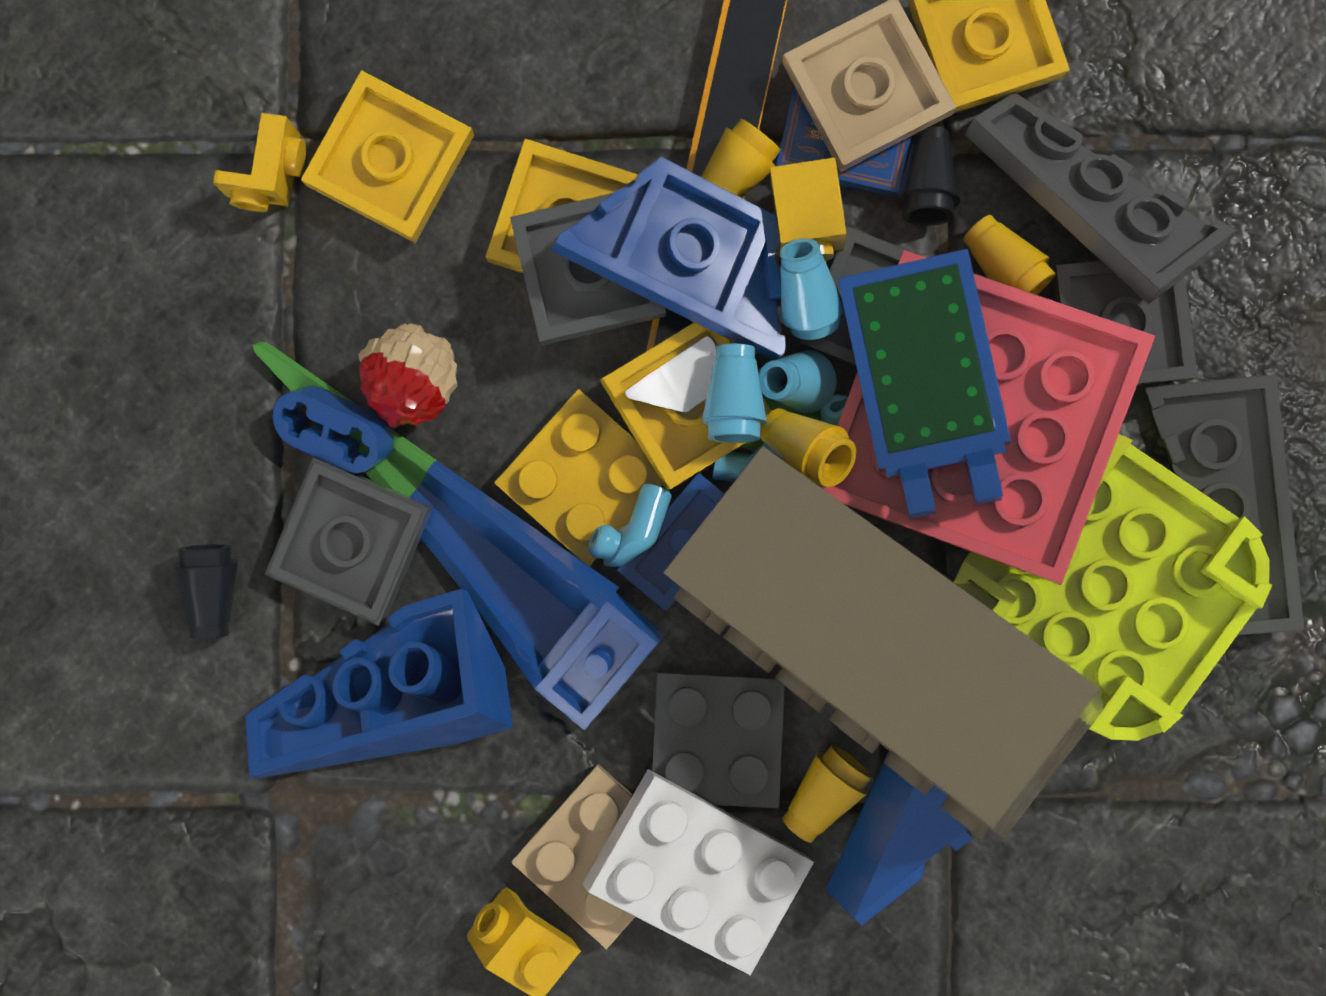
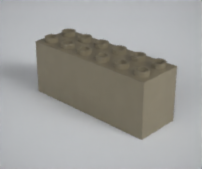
M763 446L663 572L680 587L673 597L677 602L719 635L728 625L730 629L723 637L766 672L770 673L776 664L781 666L782 669L775 678L820 713L827 703L836 710L829 720L871 754L879 744L884 746L891 752L884 763L926 796L935 786L947 795V799L940 807L981 840L989 829L1003 840L1006 838L1103 710L1101 689Z

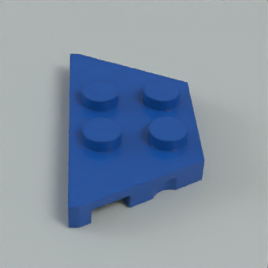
M660 157L640 172L625 187L611 194L596 209L571 228L568 227L561 232L551 246V251L737 344H747L755 347V353L771 361L783 356L786 348L785 336H779L777 300L781 298V274L775 263V251L778 248L776 216L663 157Z

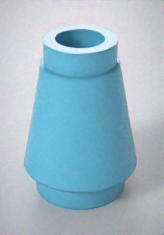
M808 238L793 240L785 244L780 250L781 320L797 338L804 340L820 339L832 334L839 327L841 322L840 316L844 312L843 301L825 259L820 252L818 242Z
M723 344L716 347V359L713 363L701 421L703 424L708 425L709 440L727 443H745L760 440V428L762 425L767 424L757 361L755 360V347L751 345Z
M813 350L799 351L781 359L770 361L759 372L762 393L766 397L800 413H814L821 410L830 402L836 390L837 378L831 362L823 354Z

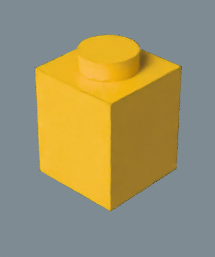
M836 158L770 167L771 190L777 219L780 250L785 244L802 238L813 239L818 242L820 252L825 261L834 257V251L844 250L847 233Z

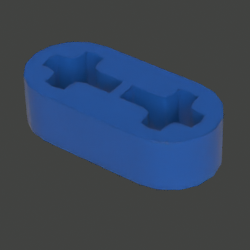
M310 385L288 392L277 400L273 408V423L275 430L282 440L344 471L351 473L365 472L385 461L392 451L393 436L386 421L380 419L375 412L320 387ZM306 405V416L318 424L309 428L304 427L305 416L297 412L298 407ZM358 430L362 431L361 442L370 447L368 451L362 454L358 452L359 442L355 438L348 436Z

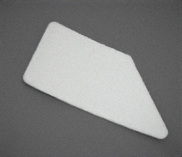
M710 337L703 338L627 389L625 392L627 398L680 412H688L707 397L713 363L716 359V345Z

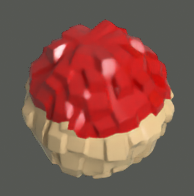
M404 323L396 329H388L381 337L370 339L366 348L358 354L360 360L359 378L361 380V392L366 396L368 405L390 427L396 428L399 425L405 424L418 426L421 423L434 420L439 413L444 411L451 393L457 388V364L454 362V352L451 349V344L446 338H438L430 333H425L421 325H407Z

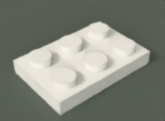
M648 769L582 884L589 893L751 975L814 862L802 852Z

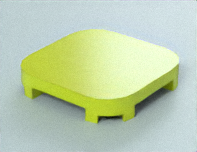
M1118 434L1062 585L1052 583L972 552L962 562L953 583L1101 689L1103 710L1089 727V730L1111 740L1138 741L1161 732L1165 733L1184 716L1181 714L1184 707L1255 610L1263 607L1272 584H1269L1270 560L1260 538L1263 534L1245 516L1238 518L1131 444L1132 439Z

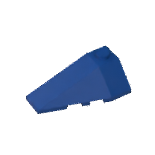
M461 588L403 606L387 617L390 624L365 641L355 639L339 650L342 655L339 659L314 676L304 674L247 713L245 721L249 777L258 779L448 746L513 729L505 666L468 591Z
M888 751L886 758L890 755V751ZM884 762L826 888V891L861 925L865 924L921 880L925 869V862L945 846L949 845L955 851H958L973 839L970 830L940 807L947 799V795L933 786L925 796Z

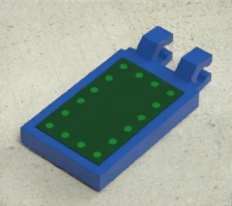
M968 249L838 278L879 472L886 471L887 478L901 476L909 518L915 519L936 514L927 470L966 462L975 506L1001 501L1003 492L994 455L1006 453L1005 445L1011 443V438Z

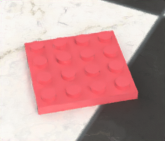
M903 250L899 264L926 257ZM974 274L1011 438V443L1005 445L1006 453L994 455L1003 492L1002 500L975 506L966 462L927 470L936 514L910 519L901 476L887 478L886 471L879 472L858 372L837 425L846 430L849 439L856 446L855 463L848 476L841 483L834 487H825L823 485L819 487L850 508L1052 583L1062 585L1155 335Z

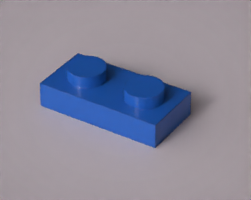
M698 472L668 508L655 544L622 567H619L617 571L664 611H667L674 603L675 599L673 597L680 587L663 572L721 500L724 493Z

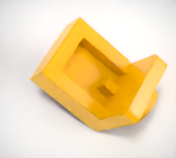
M261 113L251 175L215 170L213 184L225 196L230 198V205L240 209L267 212L269 204L289 206L293 177H300L305 166V140L300 138V133L287 116Z
M507 887L501 890L493 902L485 905L480 910L472 928L467 933V939L484 968L530 996H546L581 952L571 937L527 910L519 896Z

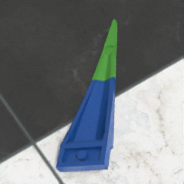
M260 341L252 345L257 356L291 391L311 385L349 400L268 342ZM391 429L393 447L389 457L381 464L365 471V473L372 481L433 507L421 540L435 555L457 585L468 591L477 611L507 649L535 690L585 731L659 643L665 633L617 594L616 591L619 589L617 585ZM358 430L348 435L359 442V453L362 454L369 450L370 447L361 442L362 431Z

